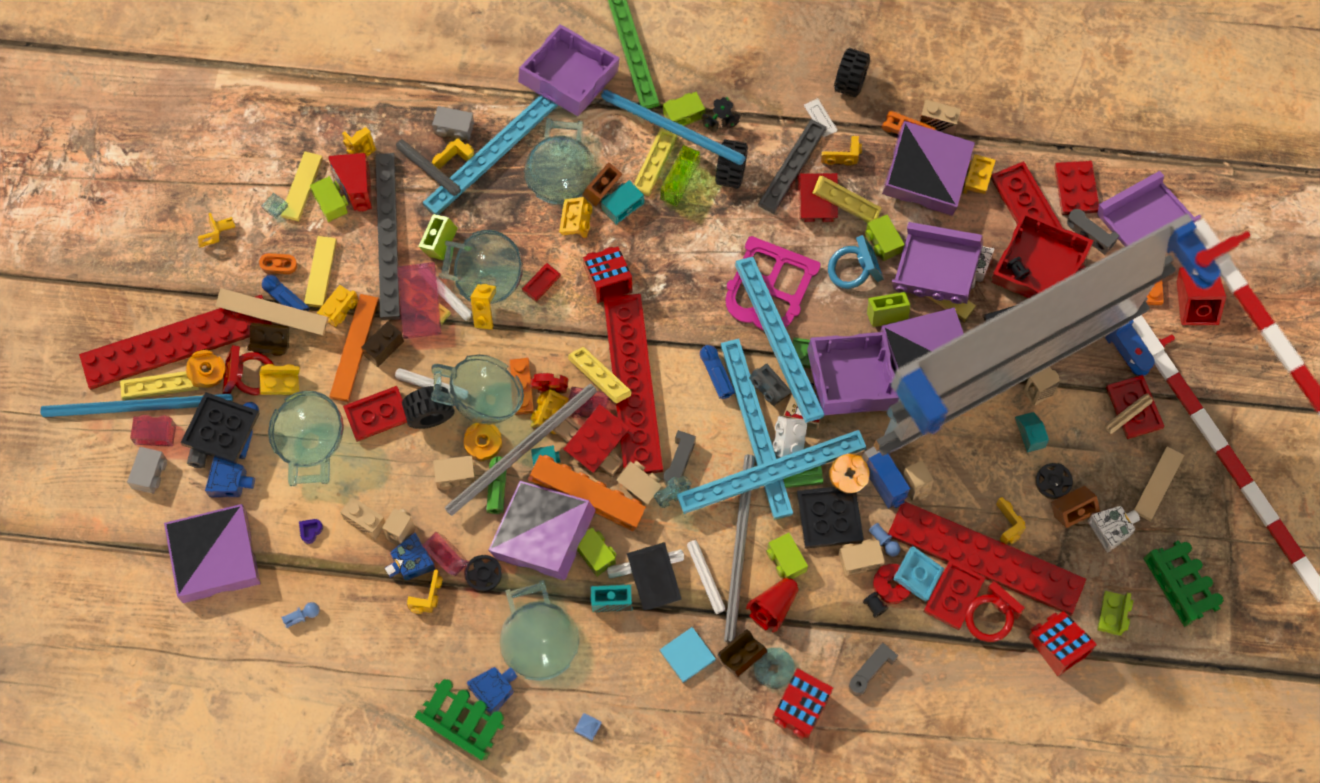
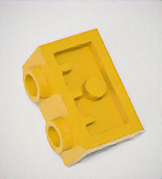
M367 127L357 131L352 137L345 131L342 133L344 138L342 142L347 148V154L366 153V157L376 151L371 132Z
M974 154L973 160L969 162L967 170L969 173L965 177L963 184L964 194H967L968 190L986 194L995 159Z
M584 197L564 199L559 229L560 234H580L583 238H587L593 208Z
M339 285L318 310L317 314L329 317L328 323L336 328L339 323L345 320L349 310L357 305V293L354 290L350 292Z
M267 364L261 366L259 371L260 395H299L298 374L300 367L292 364L284 366Z
M551 389L541 393L537 400V410L531 416L532 423L530 427L536 428L541 426L568 403L570 399Z

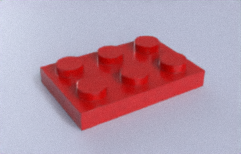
M1092 160L1055 163L1054 168L1062 215H1069L1074 209H1080L1085 214L1098 213L1099 201Z
M1143 375L1113 383L1106 387L1117 415L1143 395L1149 394L1152 397ZM1154 399L1150 405L1122 426L1127 439L1158 431L1165 427Z
M397 386L343 406L356 442L407 423L402 406L403 399Z
M599 404L563 450L594 474L627 434L630 427Z
M950 559L923 612L960 630L965 620L966 610L969 604L976 598L986 577Z

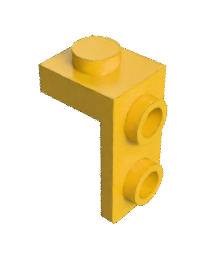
M851 136L850 152L822 151L821 163H826L827 165L857 164L859 154H862V143H859V136Z
M457 138L454 142H450L443 152L435 155L432 164L440 169L456 154L468 162L474 156V150L469 144L465 145Z
M478 284L470 296L475 328L489 330L493 328L490 302L496 294V286Z
M1000 497L996 505L1013 526L1002 534L1000 541L1004 544L1009 542L1013 544L1021 538L1020 535L1023 534L1026 528L1025 521L1021 516L1016 515L1012 504L1008 500Z
M434 570L428 599L408 596L407 606L411 612L416 614H422L423 612L432 613L433 608L437 607L439 596L436 595L437 589L441 588L443 581L439 570Z

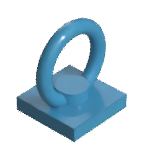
M863 235L856 238L859 247H843L837 250L829 260L828 275L831 281L840 288H856L867 280L869 274L877 282L884 280L874 249ZM845 254H857L863 269L862 274L853 281L839 279L835 272L837 261Z

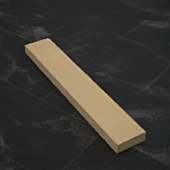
M220 288L215 305L219 308L322 336L325 334L329 317L222 288Z

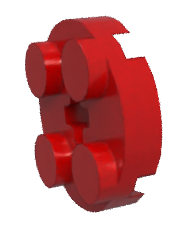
M539 373L530 377L531 388L538 389L540 394L549 389L557 393L567 392L569 379L563 375H560V379L555 378L554 374Z
M899 564L883 565L874 576V591L878 592V596L882 601L889 604L901 603L911 594L901 584L896 585L895 588H891V585L888 584V581L895 577L900 567Z

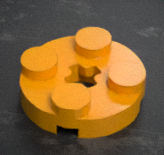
M208 350L195 352L186 364V375L195 387L210 388L221 383L225 373L223 359ZM203 366H206V368H210L211 370H209L208 372H204L201 369L203 368Z
M477 422L465 431L464 448L469 456L472 455V458L480 462L495 457L502 448L501 433L492 423ZM479 438H487L488 440L485 445L478 444L480 442Z
M845 454L839 456L830 468V480L834 487L844 493L858 492L868 484V465L859 455ZM847 468H850L851 471H854L852 479H850L849 476H845Z

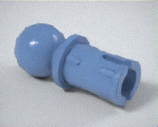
M876 523L869 529V532L879 540L880 547L885 546L887 555L895 557L900 553V545L890 540L892 536L888 535L879 523Z
M310 602L305 605L303 610L298 607V610L281 618L285 623V627L288 628L301 621L306 622L305 617H316L319 614L320 608L318 604Z

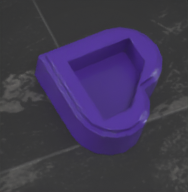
M318 519L299 521L302 541L307 544L313 543L316 535L323 531L321 521Z

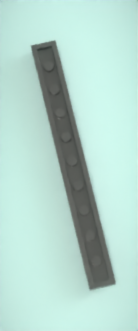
M394 153L376 154L381 321L400 319Z

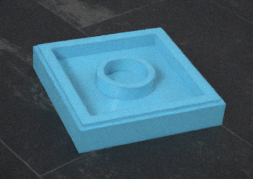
M912 546L893 579L926 602L930 598L944 568Z
M693 627L660 649V653L682 683L716 661V658Z

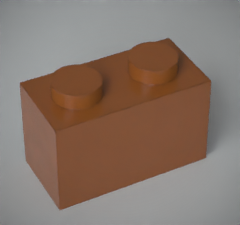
M608 162L587 186L582 196L596 207L623 174Z
M1085 485L1051 502L1054 518L1066 528L1090 517L1092 514L1100 512L1097 496Z

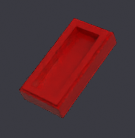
M546 263L527 282L522 291L537 302L561 277V273Z

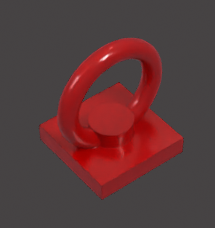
M232 345L225 360L222 394H231L234 386H236L246 394L260 395V387L252 388L241 381L243 363L248 360H258L265 365H274V363L267 356L257 352H248L239 356L240 346Z
M993 581L988 587L987 595H981L969 604L965 614L966 625L970 633L977 639L984 642H996L1005 638L1010 633L1014 624V618L1018 620L1023 614L1025 607ZM991 602L999 612L1006 615L1004 627L995 634H985L978 630L974 624V612L983 603Z

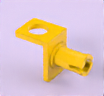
M208 213L209 224L213 232L197 237L199 248L220 242L219 234L221 231L235 228L233 218L230 217L216 221L213 219L212 214ZM211 238L209 241L203 242L204 239Z

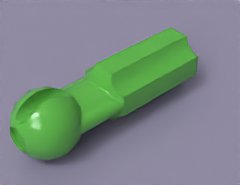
M496 456L491 459L489 469L503 457ZM507 470L488 485L486 508L488 513H504Z

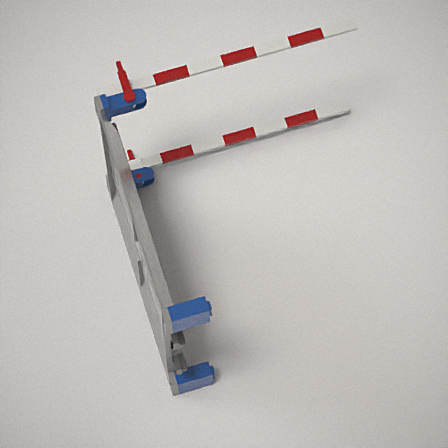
M1187 213L898 369L891 386L899 397V401L888 409L887 414L891 420L885 435L877 439L874 447L865 451L862 457L869 468V479L887 508L889 509L893 506L897 508L905 503L904 500L908 497L907 495L910 487L888 453L904 447L929 432L930 434L936 433L947 422L1105 337L1109 344L1113 342L1135 375H1147L1155 364L1316 601L1320 602V576L1164 351V347L1174 341V335L1171 334L1162 340L1158 339L1142 316V314L1150 310L1146 301L1155 283L1176 271L1172 264L1174 259L1171 255L1166 256V252L1168 254L1171 252L1175 254L1194 283L1202 289L1212 287L1219 276H1221L1320 416L1319 383L1233 264L1231 256L1228 254V252L1236 249L1240 243L1248 240L1251 233L1245 231L1238 236H1231L1220 242L1204 218L1194 223Z

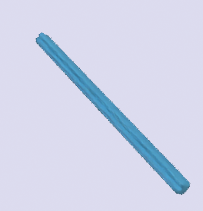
M604 90L601 94L603 100L738 165H742L745 161L743 154L609 90Z
M232 394L215 395L233 402ZM203 396L42 406L40 413L42 417L194 408L199 406Z

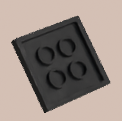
M205 392L181 440V445L236 464L260 413L258 410Z
M836 487L797 491L805 549L862 543L864 541L857 492L844 493Z

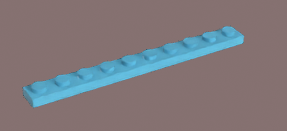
M540 95L450 177L452 181L460 186L461 192L457 196H453L441 185L423 202V206L432 214L439 215L558 105Z
M754 257L737 260L735 267L805 423L823 418L824 412Z
M735 339L721 343V349L757 466L775 460L776 456L755 388L749 379L750 372L740 340ZM783 479L765 485L764 489L773 519L792 516L793 511Z
M857 430L677 494V499L683 514L835 461L839 456L855 454L866 450V445L860 431Z

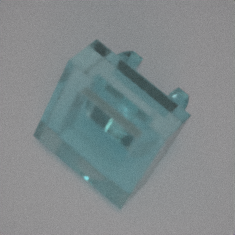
M273 193L261 206L264 211L277 219L288 207V203Z

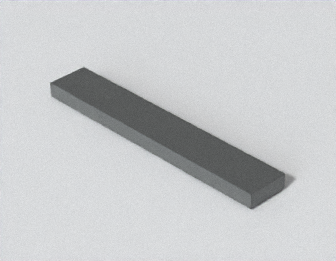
M812 119L809 121L759 201V207L775 214L826 132V126Z

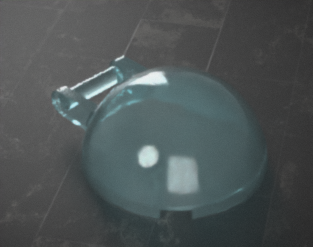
M547 118L544 139L531 149L524 167L526 184L536 194L537 198L547 203L564 204V199L581 196L587 186L597 176L593 155L588 147L582 143L583 121H578V123L552 121V119ZM551 128L577 130L576 139L565 135L550 137Z
M481 230L472 233V236L467 238L463 244L451 241L445 242L447 248L442 271L439 273L438 278L455 281L460 291L459 294L471 302L470 296L478 284L496 286V294L490 304L499 303L515 292L523 275V260L518 247L509 237L495 230ZM454 248H459L454 263V276L449 275Z
M477 354L467 356L455 367L443 364L432 365L434 387L431 393V400L455 406L465 418L479 424H498L511 418L520 409L523 403L524 392L518 376L513 377L507 370L509 366L488 355ZM441 376L450 378V393L441 391Z
M316 391L296 392L285 398L286 402L278 410H274L269 422V442L274 453L289 464L288 483L291 487L303 483L321 482L322 484H328L330 480V458L335 454L343 439L344 424L341 412L337 405L322 393ZM321 464L320 474L298 476V467H312Z
M540 580L538 584L510 591V589L505 590L511 614L502 626L500 636V650L505 663L509 668L511 667L515 672L530 680L551 679L563 673L570 667V663L578 653L579 633L573 619L563 608L550 603L544 580ZM542 591L544 601L530 602L515 609L514 598Z

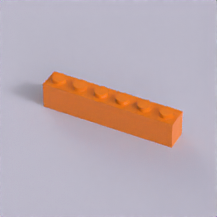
M539 455L527 479L528 481L544 488L589 500L595 508L596 514L632 532L637 528L646 506L642 505L641 501L634 498L629 499L625 497L623 492L619 490L613 491L607 488V485L603 482H595L589 479L590 477L584 473L579 472L578 474L572 471L570 466L554 462V459L550 456Z

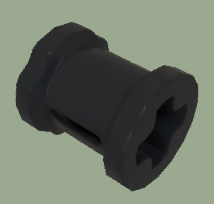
M1021 257L1014 258L1006 266L1008 269H1011L1016 276L1015 279L1018 281L1024 280L1031 274V271L1026 269L1021 262Z
M877 591L863 600V604H867L873 612L874 618L882 615L889 608L880 600Z

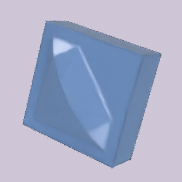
M583 713L574 732L593 741L602 722Z

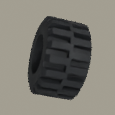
M848 48L844 52L835 78L834 90L836 92L855 98L859 95L868 72L870 54Z
M725 139L722 145L743 154L745 161L742 165H738L719 155L715 175L716 185L739 189L743 181L748 146L744 142Z
M443 386L420 388L408 394L402 401L409 427L415 429L438 426L449 420L455 412L449 390Z

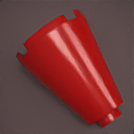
M783 578L750 600L746 609H750L751 614L749 616L766 631L768 628L773 629L772 632L778 631L799 592L797 582L791 578Z

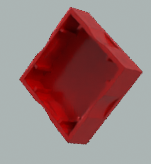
M1023 212L1013 232L1012 240L1003 252L993 272L991 283L1030 299L1080 272L1091 251L1094 240L1070 230L1058 228L1044 219ZM1016 257H1021L1023 265L1031 271V274L1022 281L1016 280V276L1011 269L1006 267Z

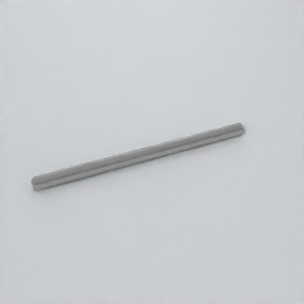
M592 384L586 386L445 506L446 512L453 516L597 392L596 388Z
M754 455L744 456L743 471L754 467ZM751 490L740 494L724 641L727 643L732 642L736 635Z

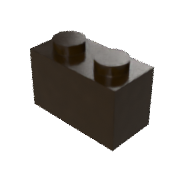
M387 321L361 348L364 356L376 367H379L404 342L402 333Z

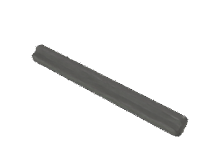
M400 139L396 143L398 150L453 196H457L461 192L460 186L406 141Z

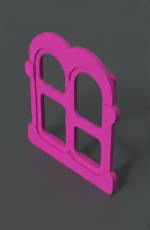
M750 236L745 244L746 253L743 259L753 257L756 252L776 259L771 274L769 276L762 275L771 296L790 303L787 313L781 318L786 328L791 324L794 317L800 314L801 307L799 305L811 278L818 274L821 263ZM785 263L805 271L794 295L774 288L775 281ZM737 271L734 279L729 280L727 283L728 292L725 301L727 310L736 320L744 323L753 322L756 327L764 330L754 307L743 308L736 302L735 296L742 282Z

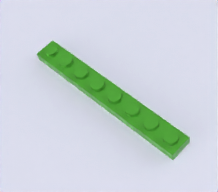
M607 0L640 106L647 109L658 107L657 94L627 0Z

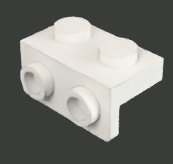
M778 416L775 425L776 436L773 442L775 455L783 457L804 449L807 422L805 423L804 419Z

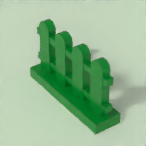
M1178 540L1173 543L1174 547L1165 551L1163 547L1160 549L1156 548L1150 551L1143 559L1181 623L1186 627L1191 625L1196 619L1203 618L1204 615L1202 613L1211 609L1214 612L1220 610L1219 606L1223 603L1224 599L1221 594L1215 593L1212 595L1209 591V588L1213 585L1211 577L1200 576L1198 571L1203 567L1202 562L1199 559L1191 560L1188 554L1192 551V545L1189 542L1180 543ZM1182 558L1184 564L1174 567L1172 561ZM1192 574L1195 581L1185 585L1182 579ZM1203 592L1206 598L1195 602L1192 596Z
M444 679L440 684L438 682L435 683L434 688H436L434 695L430 701L426 700L424 702L425 710H418L414 718L479 760H486L491 753L487 748H492L494 745L491 742L498 729L503 730L505 726L502 724L504 714L500 711L493 712L491 716L486 714L487 704L483 700L477 701L472 705L468 702L470 699L468 690H460L457 694L451 691L453 682L450 679ZM447 697L453 699V702L447 712L441 710V707ZM464 707H466L470 712L462 723L457 719ZM437 714H438L439 716H441L443 719H442V720L438 719V718L436 717ZM481 718H483L487 723L479 734L474 730ZM455 725L460 728L459 731L455 730L453 726ZM472 736L477 739L476 742L471 740L470 737Z

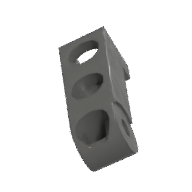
M1080 209L1072 210L1068 216L1067 225L1075 233L1094 240L1092 246L1104 255L1116 244L1120 236L1114 231L1111 235L1088 219Z
M679 430L675 436V443L679 445L670 468L664 472V484L672 489L679 486L696 444V436Z
M882 642L850 680L849 691L855 696L863 695L867 684L884 664L889 662L893 665L898 655Z

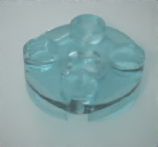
M685 476L679 479L673 477L667 482L668 486L665 489L659 490L654 494V498L661 508L670 506L669 501H678L677 494L689 490V485H692V483Z
M768 648V652L755 663L754 674L758 682L763 686L779 689L786 686L793 677L794 661L784 649ZM771 664L779 665L777 673L769 671Z

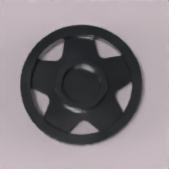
M1059 463L1044 465L1036 475L1037 489L1042 495L1050 499H1058L1068 494L1073 485L1070 471ZM1040 475L1044 479L1041 483L1039 482ZM1068 487V489L1063 493L1062 488ZM1051 490L1054 495L1049 494L1045 491Z
M478 555L472 558L465 568V579L468 585L479 592L494 589L502 578V569L499 562L489 555ZM482 559H488L491 561H489L488 563H484ZM474 564V569L469 571L470 566ZM497 567H498V570H499V574H498V575L494 573V571H495V569H496ZM471 581H476V586Z

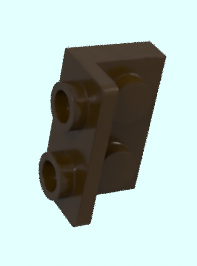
M251 323L250 344L247 346L248 351L261 354L272 353L275 356H280L287 352L289 349V326Z
M746 629L718 653V656L725 668L739 677L768 651Z

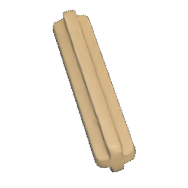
M1149 394L1143 395L1105 425L1106 431L1109 434L1114 433L1150 405L1153 401L1152 397Z

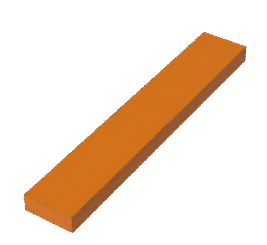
M364 294L359 296L329 395L330 399L345 402L350 400L363 356L361 347L367 342L379 303L378 297Z

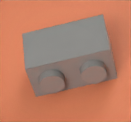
M438 106L432 123L434 134L441 137L449 136L455 139L469 140L475 122L474 115L471 112Z
M139 447L127 481L132 489L154 494L155 489L159 487L161 482V472L165 470L167 465V459L163 452Z

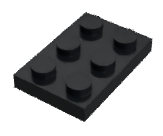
M665 542L626 553L643 611L682 600Z

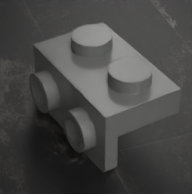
M767 363L761 368L755 369L749 377L752 384L760 390L764 398L773 406L791 393V390Z

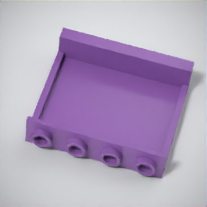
M1160 171L1099 204L1097 215L1112 232L1114 231L1120 235L1118 239L1125 247L1187 213L1194 223L1201 219L1200 214L1194 217L1163 183L1164 175Z
M909 222L907 226L908 235L895 280L892 279L893 290L899 293H914V295L919 297L929 296L936 300L945 299L956 304H967L983 247L982 235Z

